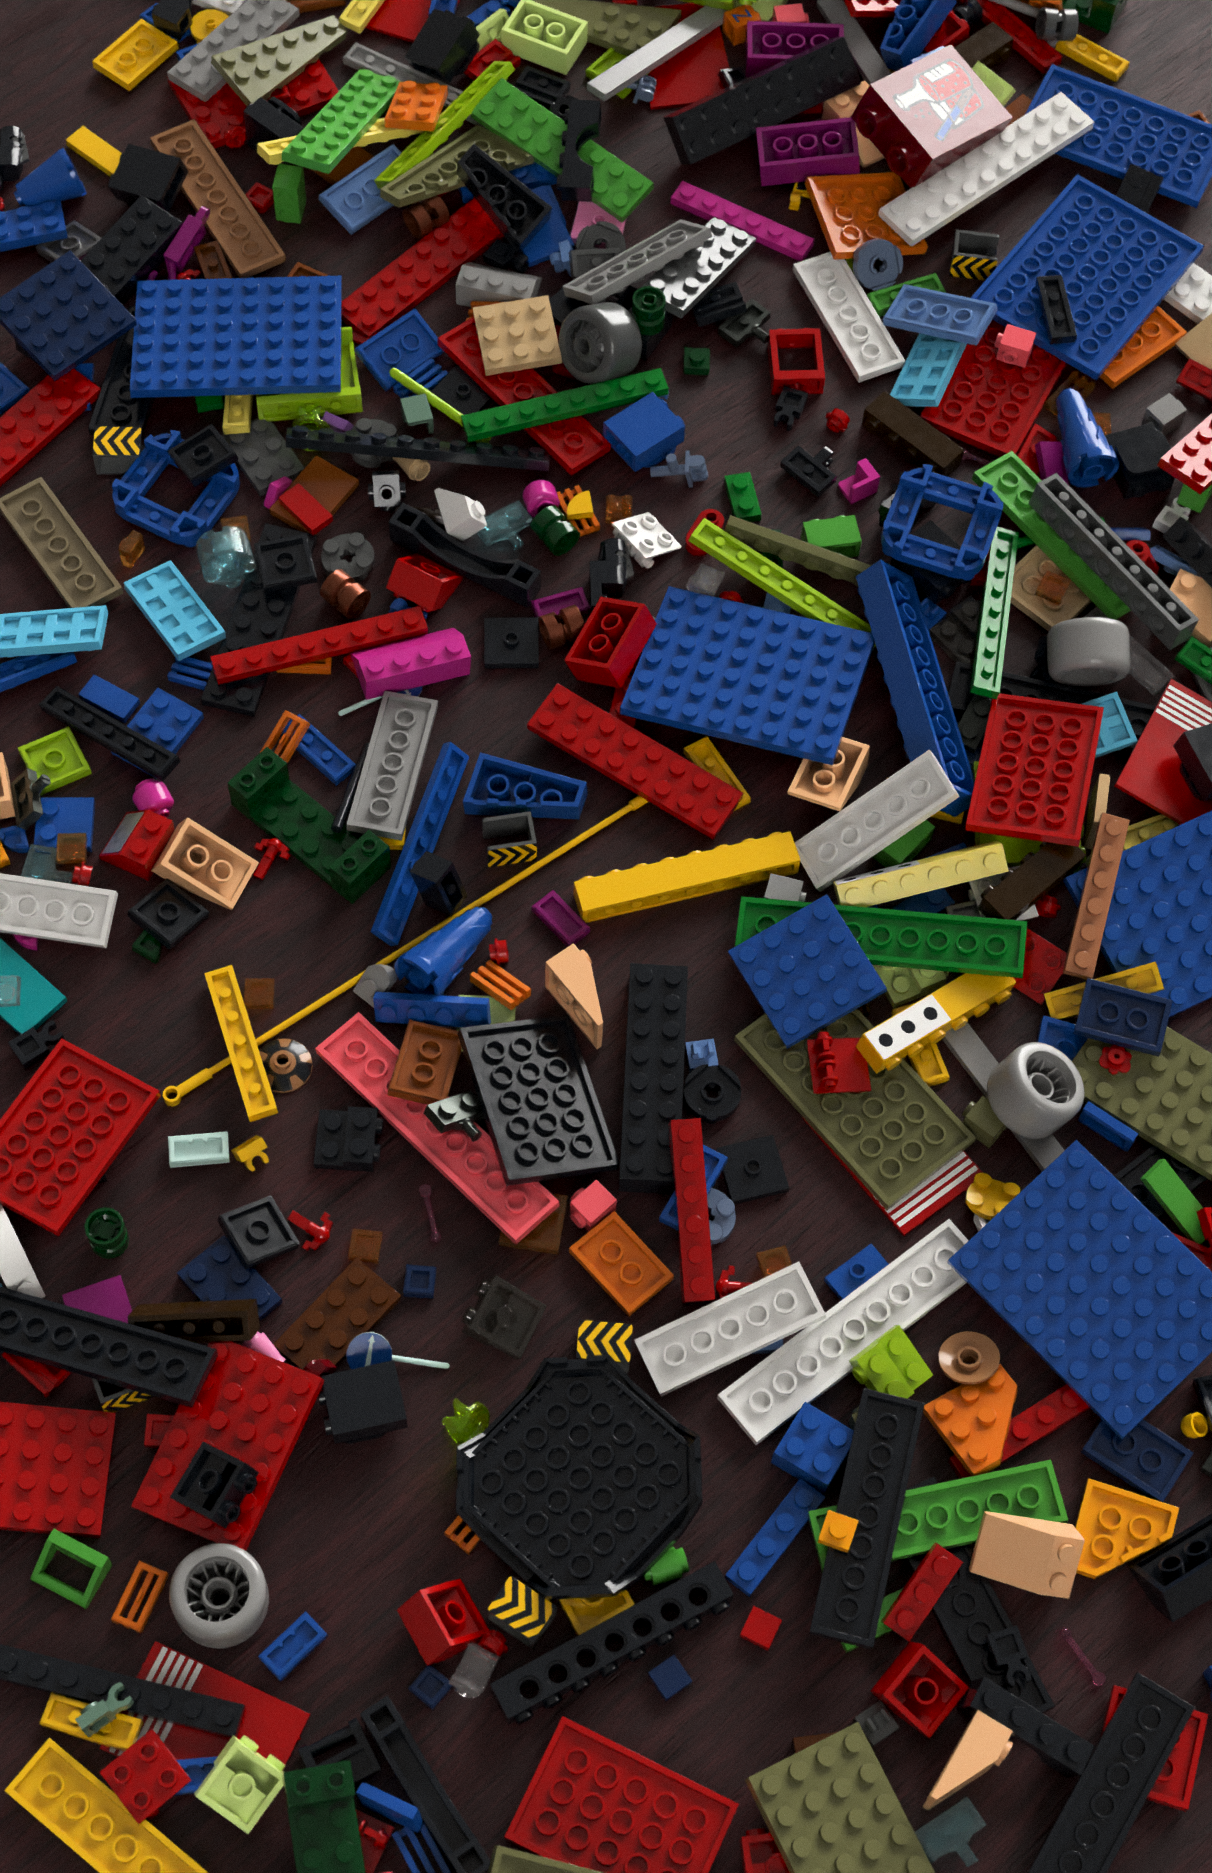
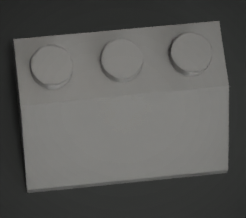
M468 262L461 266L456 281V304L471 307V301L509 302L537 297L542 277Z

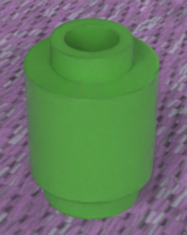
M674 1546L671 1547L643 1576L644 1580H651L654 1586L682 1578V1574L689 1572L683 1548L675 1549Z

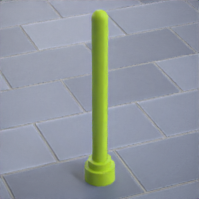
M392 368L389 371L393 379L416 395L426 393L429 404L463 426L461 416L464 414L399 369ZM492 437L485 438V439H481V440H477V441H475V442H476V443H480V442H486V443H488Z

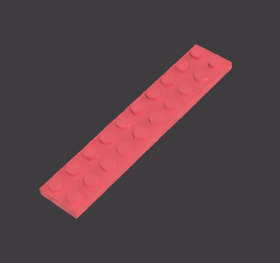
M359 1012L315 1048L316 1054L373 1108H378V1113L515 1245L559 1207V1201L538 1181L506 1186L491 1137L476 1122L473 1124L482 1132V1136L474 1142L471 1141L463 1130H450L440 1133L424 1114L426 1104L388 1096V1088L400 1050Z

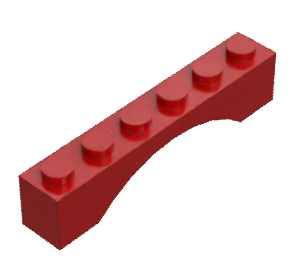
M701 1118L670 1120L668 1128L677 1207L682 1304L712 1302L715 1300Z

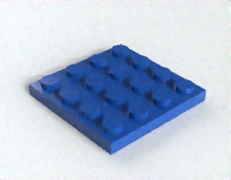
M827 894L728 951L735 966L787 1049L887 992L883 981Z

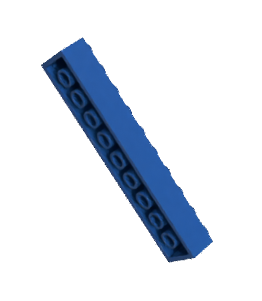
M879 560L858 574L856 579L859 586L858 593L865 607L864 614L869 621L872 630L870 633H872L877 647V658L884 671L883 679L891 695L890 703L895 709L898 719L897 726L902 732L904 750L909 756L910 762L930 750L960 796L940 810L955 817L970 807L975 783L913 577Z

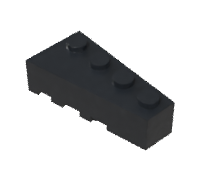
M475 144L458 161L456 174L515 252L521 253L550 219L552 207Z

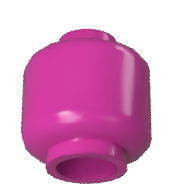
M533 481L523 491L526 509L533 518L548 506L555 505L559 508L560 501L554 485L549 481Z
M150 778L140 782L135 787L132 800L138 811L148 809L166 818L170 815L169 811L174 805V799L162 781Z

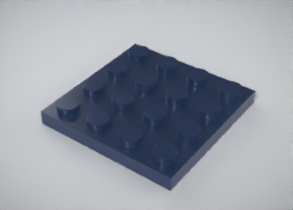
M71 250L0 297V324L54 381L137 325L136 319Z

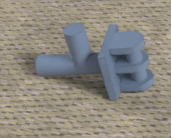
M644 75L626 87L635 90L633 103L636 104L638 99L646 102L653 100L657 83L654 77Z
M690 451L685 453V464L678 465L676 455L668 454L666 456V466L650 467L651 477L686 475L689 488L693 487V482L705 481L709 476L704 457L701 455L691 456Z

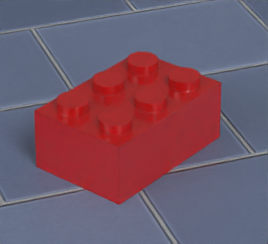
M600 597L564 661L576 680L621 688L657 623L647 606L643 603Z

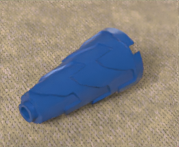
M1071 388L1062 390L1056 399L1058 411L1057 420L1062 436L1060 442L1064 454L1063 462L1068 481L1070 480L1071 485L1082 488L1099 485L1098 479L1103 476L1106 482L1119 468L1117 455L1112 445H1109L1101 426L1097 425L1091 409L1087 407L1081 394Z
M477 906L467 910L460 917H456L439 931L431 933L418 945L402 954L396 960L394 968L399 980L406 977L409 981L404 987L411 994L444 995V991L462 971V966L475 952L477 945L490 932L491 925L493 924L491 913L486 908H479Z

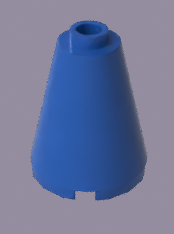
M64 148L55 152L16 184L17 191L13 192L20 206L24 204L25 206H33L46 201H65L83 197L87 194Z

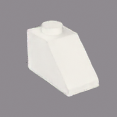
M437 488L434 490L443 522L449 535L464 542L487 526L484 517L485 509L480 502L444 489Z

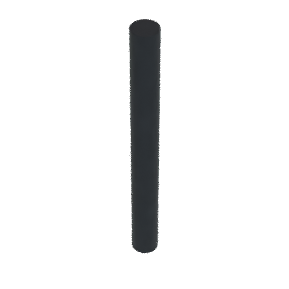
M364 743L332 823L331 830L335 833H341L352 806L369 743Z

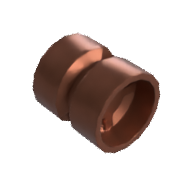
M438 195L421 200L419 203H414L402 212L408 230L418 239L430 233L433 228L447 223L450 219L449 211L444 201Z
M342 569L331 573L320 589V596L332 606H337L336 609L348 619L358 617L365 610L371 599V593L360 583H355V580Z
M575 604L560 609L559 614L551 612L538 617L540 632L549 650L565 645L566 640L570 642L575 641L585 625L582 615Z

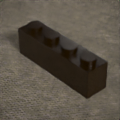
M992 22L954 48L971 68L979 61L991 70L995 65L1009 58L1012 52L1013 38L996 23Z
M886 391L864 409L862 425L866 430L882 439L888 447L894 448L902 454L908 462L914 463L919 468H922L923 464L933 465L932 472L947 477L961 465L963 448Z
M1042 842L1038 852L1034 854L1031 851L1020 861L1021 866L1016 870L1010 868L1000 878L1001 883L996 887L991 884L980 895L982 901L977 909L986 918L1017 920L1062 882L1065 877L1075 871L1082 863L1086 854L1077 846Z
M257 1299L138 1304L127 1316L128 1324L194 1343L251 1340L260 1329Z

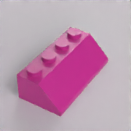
M455 628L350 653L366 700L383 696L384 691L396 693L470 674L471 654L463 634Z

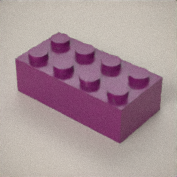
M747 21L745 40L746 77L748 78L833 37H844V24Z
M851 117L756 128L761 186L805 182L807 177L860 174L856 123Z

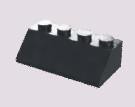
M1212 1514L1128 1564L1129 1570L1153 1606L1172 1622L1184 1617L1190 1611L1212 1599Z

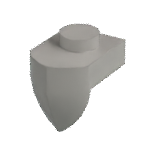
M370 965L363 973L353 992L374 1008L373 997L375 992H389L397 981L396 972L388 965Z

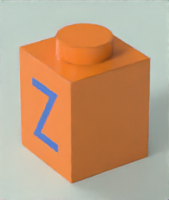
M742 5L724 12L722 30L733 46L745 42L747 21H761L759 13L754 11L751 5Z

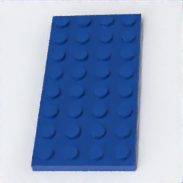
M1051 65L1025 115L1062 92L1094 121L1093 129L1054 154L1122 180L1130 164H1133L1157 176L1164 177L1158 194L1195 208L1198 207L1212 178V124L1056 65Z

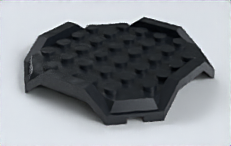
M610 1355L586 1356V1359L570 1360L567 1357L544 1358L526 1389L481 1434L457 1446V1515L483 1544L521 1580L547 1600L617 1596L638 1582L684 1534L703 1504L700 1435L676 1421L640 1389Z

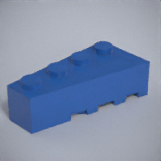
M901 0L900 5H897L894 11V20L889 24L880 47L887 68L898 71L908 66L910 60L919 57L957 1Z
M480 752L463 799L464 812L469 815L502 816L531 811V816L535 818L580 819L587 798V782Z

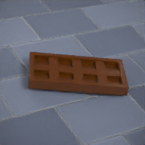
M356 1257L273 1345L283 1357L299 1369L303 1370L308 1363L317 1359H329L338 1367L347 1357L349 1343L357 1335L371 1332L401 1300V1295Z

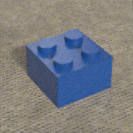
M804 1402L774 1451L771 1463L798 1480L801 1478L815 1490L825 1495L849 1455L854 1430L809 1403Z

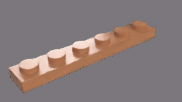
M1103 812L1100 815L1063 969L1064 974L1085 980L1093 978L1130 822L1128 819Z

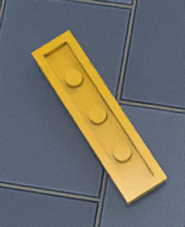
M1156 961L1094 979L1147 994L1164 990ZM1086 982L1044 994L1051 1018L1062 1020L1078 1015Z

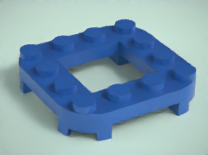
M170 430V433L160 434L155 437L150 434L144 440L145 448L140 453V456L136 458L121 480L115 478L112 484L115 511L126 521L168 541L185 545L186 547H194L207 536L238 493L240 488L238 469L233 463L205 480L209 484L188 512L183 510L181 514H178L144 498V496L168 464L178 468L167 451L183 442L184 439L181 438V433L176 430Z
M923 464L922 468L913 469L909 472L904 471L900 477L899 485L886 520H884L881 533L883 553L901 562L945 576L966 581L972 580L984 566L1001 517L1003 502L992 490L993 486L984 482L981 488L932 472L933 465ZM922 499L973 514L960 550L910 534Z

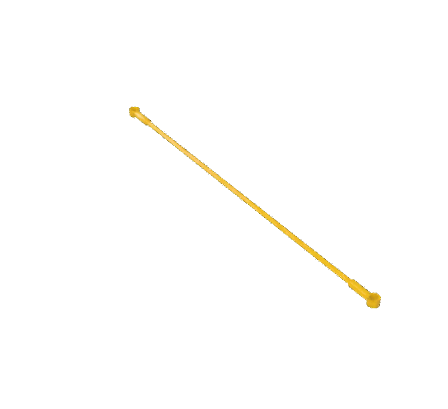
M638 795L630 800L629 804L376 964L387 965L418 945L431 933L439 931L450 921L460 917L467 910L483 905L631 810L635 811L649 801ZM365 971L255 1039L257 1046L356 985ZM230 1056L209 1069H203L178 1086L166 1087L163 1091L164 1102L168 1106H177L181 1102L182 1096L212 1078L213 1074L231 1064ZM171 1093L177 1094L174 1099H168L167 1096Z

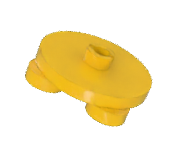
M215 9L203 10L194 15L190 32L197 44L229 16Z
M978 1173L975 1175L974 1183L967 1190L965 1202L973 1213L981 1218L991 1220L1020 1193V1187L1015 1183H1003L994 1180L986 1173Z

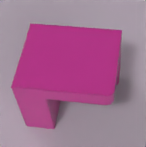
M864 458L857 462L855 475L840 481L838 488L849 503L853 504L878 491L880 476L867 458Z

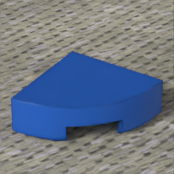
M17 825L0 829V841L3 846L18 853L30 852L25 829L17 827Z

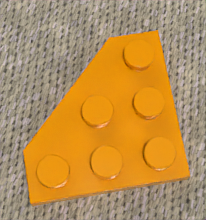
M1088 1478L1075 1523L1076 1530L1085 1539L1076 1573L1095 1579L1169 1541L1173 1536L1179 1507Z

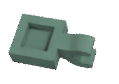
M121 1682L114 1684L110 1688L106 1701L101 1700L99 1703H90L81 1711V1715L75 1719L81 1730L88 1737L116 1719L115 1715L129 1709L134 1704L130 1696L123 1701H117L118 1694L126 1689Z

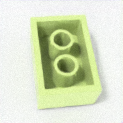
M520 0L501 29V43L511 50L515 56L567 75L587 44L588 22L532 0Z

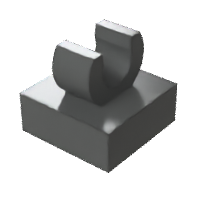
M881 1700L853 1719L855 1723L859 1722L871 1747H874L899 1729L898 1724Z

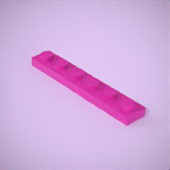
M685 181L681 182L671 196L672 205L708 221L713 217L721 219L727 224L755 237L757 243L800 262L804 261L814 245V238Z

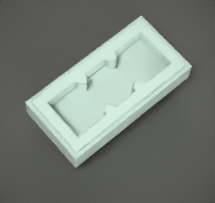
M228 1131L168 1136L170 1168L230 1163Z

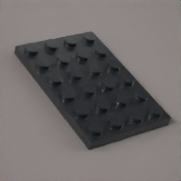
M569 1015L462 1027L459 1029L458 1037L506 1186L618 1169L620 1163Z

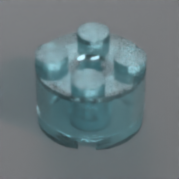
M235 526L222 527L223 531L214 533L213 529L207 531L196 543L197 555L205 582L226 585L228 588L238 587L241 581L246 578V575L256 569L255 559L246 532Z

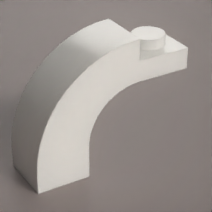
M0 1204V1275L7 1289L44 1298L46 1296L3 1206Z

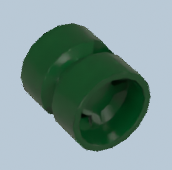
M654 286L639 288L634 292L632 298V315L642 335L657 334L664 326L666 296L662 290Z
M555 505L542 509L531 522V529L544 541V544L554 556L563 555L571 550L580 538L578 530L572 523L567 522L565 515Z
M104 1207L96 1209L86 1219V1236L96 1255L101 1258L112 1259L125 1252L129 1244V1235L123 1217L118 1211Z

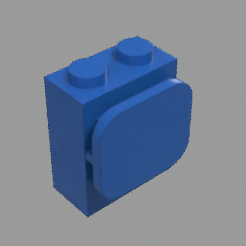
M653 392L603 423V437L634 472L642 467L650 468L666 459L668 454H673L677 445L684 442V421L681 417L675 416L663 399H659Z

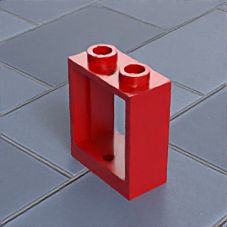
M780 328L769 330L767 349L772 395H781L784 386L809 394H823L825 371L820 328ZM813 348L815 370L780 371L777 349Z

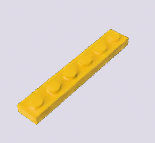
M229 965L204 973L249 1121L253 1122L278 1114L233 966Z

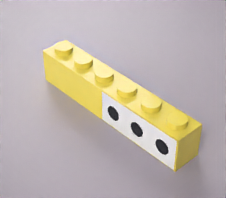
M996 840L835 880L833 884L838 905L869 907L1001 874L1009 870L1003 844Z

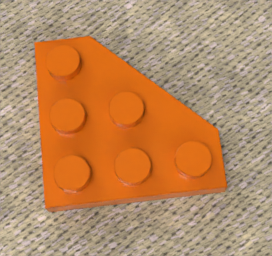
M999 1364L996 1373L990 1379L978 1384H962L924 1405L923 1413L971 1476L988 1473L1001 1465L1005 1439H1007L1013 1405L1017 1396V1384L1002 1365Z

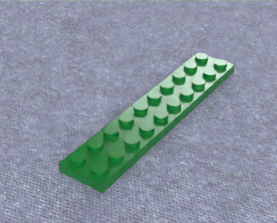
M741 896L735 947L804 908L811 902ZM834 905L872 965L1023 978L1027 921Z

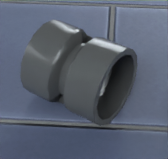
M1042 7L1036 19L1037 38L1041 40H1054L1056 37L1057 41L1072 42L1078 31L1079 19L1077 11L1074 9H1060L1058 11L1057 8Z

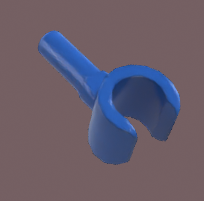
M397 598L390 605L389 613L412 607L408 606L404 599ZM422 611L424 618L427 619L428 613Z

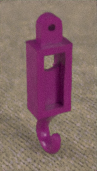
M202 206L195 217L189 214L164 253L168 280H176V272L181 273L194 253V246H198L206 234L204 224L209 218L210 209ZM153 270L147 279L154 280L158 272Z

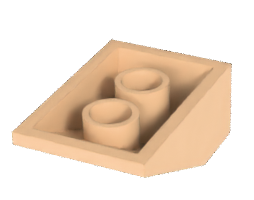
M864 80L860 85L824 102L822 120L851 117L868 89V83ZM856 126L860 165L865 168L884 159L885 157L871 140L864 137Z
M1180 569L1170 590L1199 619L1191 636L1210 648L1212 647V587L1203 578Z
M842 737L833 765L803 758L788 789V795L841 811L859 786L866 771L870 745Z
M187 817L177 825L151 871L165 880L169 879L181 889L232 910L259 862Z
M573 943L546 961L545 987L594 1047L599 1049L602 1047L603 1019L591 966L592 961L584 950L580 951Z
M984 1511L969 1571L1039 1595L1069 1599L1085 1539L1072 1524Z
M978 1710L965 1728L926 1799L923 1808L930 1810L986 1773L993 1764L999 1767L1013 1745L1008 1740L1013 1731Z

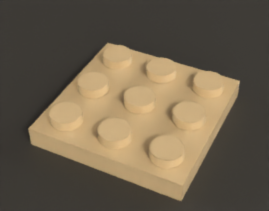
M548 295L472 307L486 376L562 364Z
M1037 545L1015 565L1011 604L1047 631L1060 622L1075 619L1092 602Z

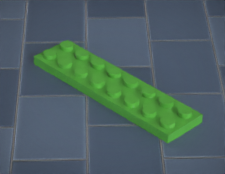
M359 69L282 151V161L329 174L390 107L399 82L403 81L396 80L392 76L374 74L371 70Z
M501 78L476 105L471 113V118L491 132L531 154L534 162L554 176L562 175L563 168L559 167L560 153L565 152V147L562 146V132L567 131L568 125H565L564 121ZM592 140L587 141L578 152L580 159L593 166L595 181L592 202L623 223L654 189V183Z
M1013 451L974 472L972 480L981 488L984 482L993 486L992 490L1003 502L1004 513L1108 618L1116 620L1131 611L1029 505L1037 483L1042 480Z
M1046 1460L906 1490L891 1561L926 1554L935 1542L945 1549L976 1543L984 1511L1067 1523L1068 1517L1052 1461ZM837 1505L808 1511V1518L822 1573L828 1546L817 1542L828 1510L836 1512Z

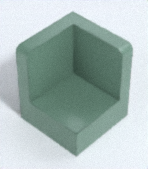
M426 393L401 398L403 422H407L408 426L425 423L428 434L434 433L433 416Z

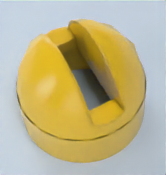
M1195 1412L1182 1418L1180 1429L1188 1438H1199L1206 1435L1208 1424L1201 1413Z

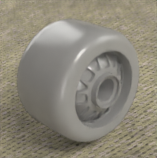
M1103 617L1076 618L1054 625L1047 634V664L1050 677L1057 683L1069 686H1098L1123 679L1129 673L1131 666L1128 628L1118 620Z
M1041 1042L1025 1043L1016 1048L992 1070L987 1082L989 1103L998 1119L1014 1133L1030 1139L1046 1138L1055 1133L1079 1112L1084 1101L1083 1081L1073 1062L1060 1050Z
M215 1543L192 1551L180 1562L171 1579L169 1600L178 1625L190 1639L202 1646L220 1649L233 1647L246 1641L259 1629L267 1614L269 1590L260 1565L248 1552L231 1544ZM224 1593L230 1596L228 1602L224 1605H213V1600L218 1594Z

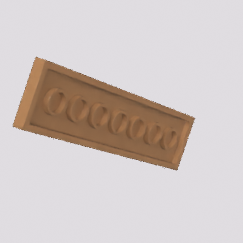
M194 119L150 137L151 145L155 151L181 158L189 172L180 189L196 213L202 206L210 209L209 218L204 225L215 241L218 240L223 254L239 278H249L286 262L285 253Z

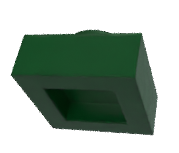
M685 347L683 374L709 375L710 348Z

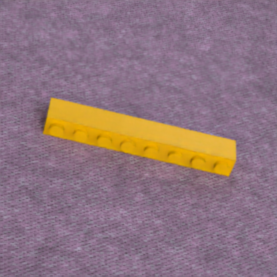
M791 831L785 833L774 832L767 837L759 839L748 838L741 843L733 845L722 844L712 850L703 852L693 851L686 856L678 858L667 857L660 862L652 864L641 863L631 869L622 871L611 870L601 876H585L574 882L573 895L580 918L585 923L766 881L769 880L771 873L781 876L796 874L799 870L800 857Z

